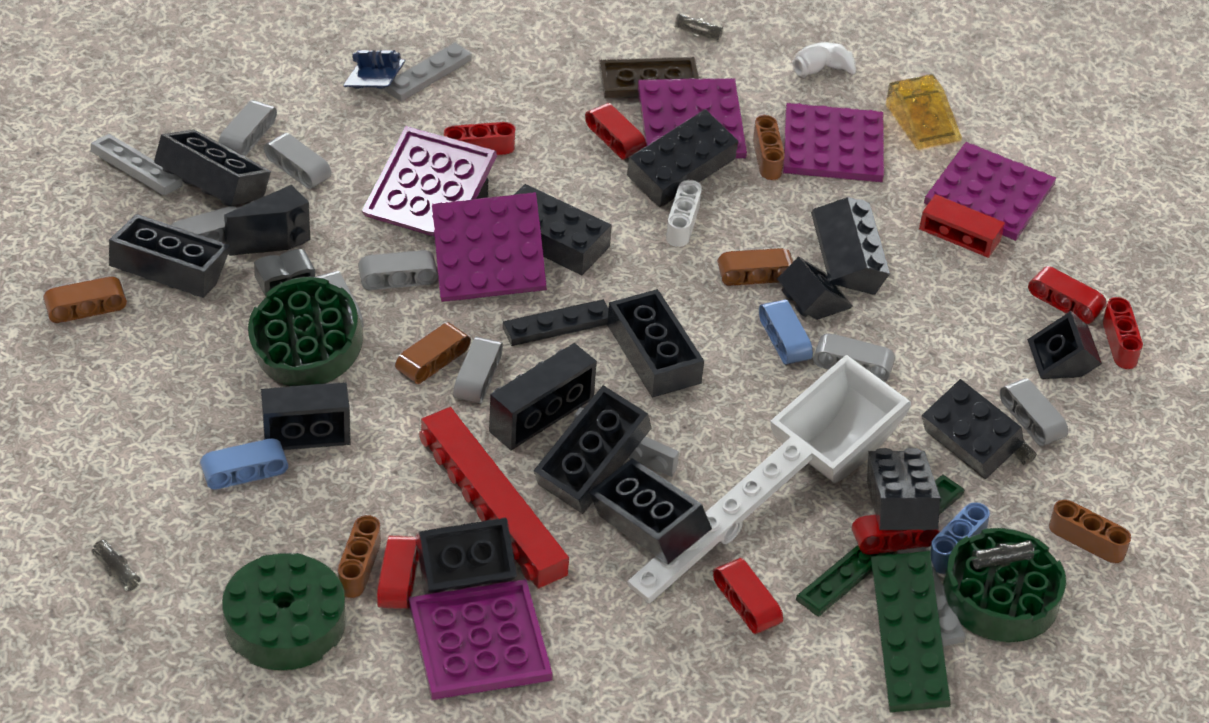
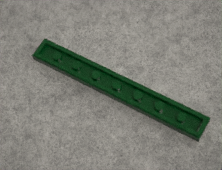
M944 474L935 480L940 496L939 515L964 495L965 492L963 487ZM857 545L796 596V601L819 617L873 571L871 557L893 555L896 551L864 554Z

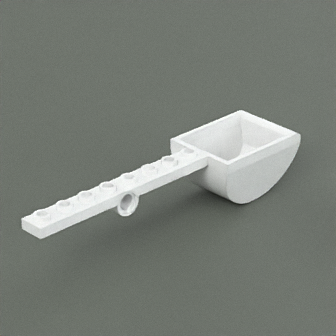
M845 355L770 421L774 436L783 444L706 511L712 530L670 564L655 556L628 580V587L647 603L654 601L719 542L723 544L730 543L740 532L742 521L807 463L834 483L846 478L868 459V451H876L893 433L910 409L911 401L851 357Z

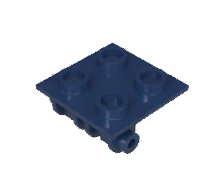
M358 50L352 55L353 62H357V66L343 86L354 87L355 89L364 87L388 88L406 60L401 59L400 53L395 50H377V52L375 50Z

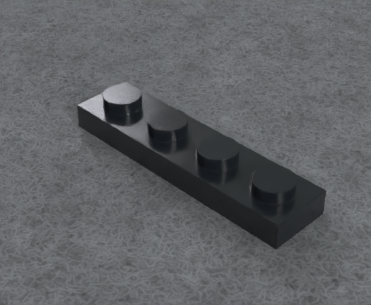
M604 299L506 320L503 321V330L510 345L515 346L605 326L608 320V306Z

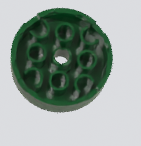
M301 277L283 282L269 290L265 294L266 298L258 307L255 306L252 310L248 323V335L255 356L262 370L270 378L281 384L302 386L325 384L333 381L353 365L361 351L363 328L356 305L344 288H339L329 283L327 279Z
M1007 528L983 529L981 534L970 538L968 536L962 538L950 553L943 580L946 601L963 627L983 638L1007 643L1026 641L1047 631L1057 618L1066 589L1064 567L1061 561H1057L1049 552V547L1027 533Z
M301 553L263 555L247 563L231 577L223 593L224 632L229 645L235 653H240L243 657L250 660L251 664L264 669L287 671L310 666L322 660L324 654L338 645L345 630V594L340 579L327 565Z

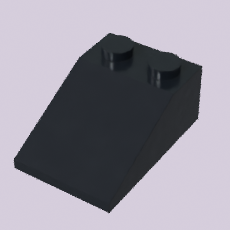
M292 184L224 214L226 244L230 245L229 256L290 250L311 240L309 201Z

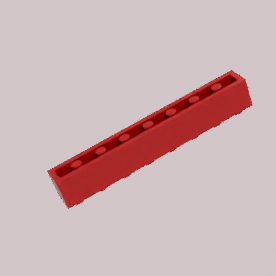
M450 406L421 418L419 437L422 444L431 449L437 464L444 466L450 481L453 484H458L466 502H471L474 505L479 519L487 521L507 517L514 561L516 560L520 565L527 581L531 580L539 589L568 576L569 556Z

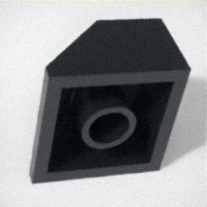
M799 256L777 278L783 286L781 289L783 294L797 303L795 309L804 317L809 315L819 320L853 307L836 285L829 284L826 272Z
M1072 311L1027 339L1041 379L1078 378L1102 364L1089 326Z

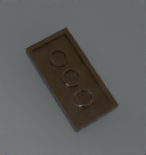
M695 57L599 60V72L604 98L639 97L638 80L699 79Z

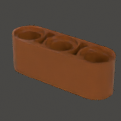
M760 115L755 119L753 144L759 171L763 178L777 180L782 176L785 156L778 123L770 115Z
M785 248L729 251L721 254L717 260L722 282L727 286L780 283L777 278L793 262L791 252Z
M113 276L54 287L43 295L48 317L53 323H62L120 311L127 304L122 284L117 277Z
M446 322L403 351L396 360L395 368L416 384H421L465 353L470 346L471 338L450 322Z
M1062 499L1054 505L1049 522V529L1052 533L1107 562L1120 563L1125 559L1131 541V534L1126 528L1070 500Z
M364 515L356 519L338 566V578L342 583L344 594L347 598H355L363 594L381 545V523L379 519L372 515Z

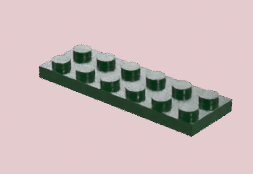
M930 551L871 557L889 712L951 707Z

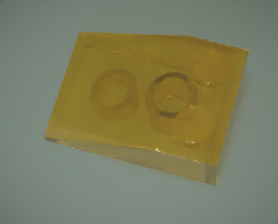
M933 74L889 83L886 106L917 150L961 141L962 137L944 88Z

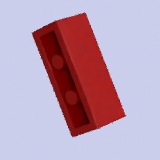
M935 194L922 211L919 230L989 258L1001 241L1005 222Z

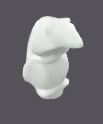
M820 42L808 45L795 55L796 58L793 59L795 73L803 78L808 74L818 73L825 65L835 69H843L851 74L856 73L852 51H847L842 44Z

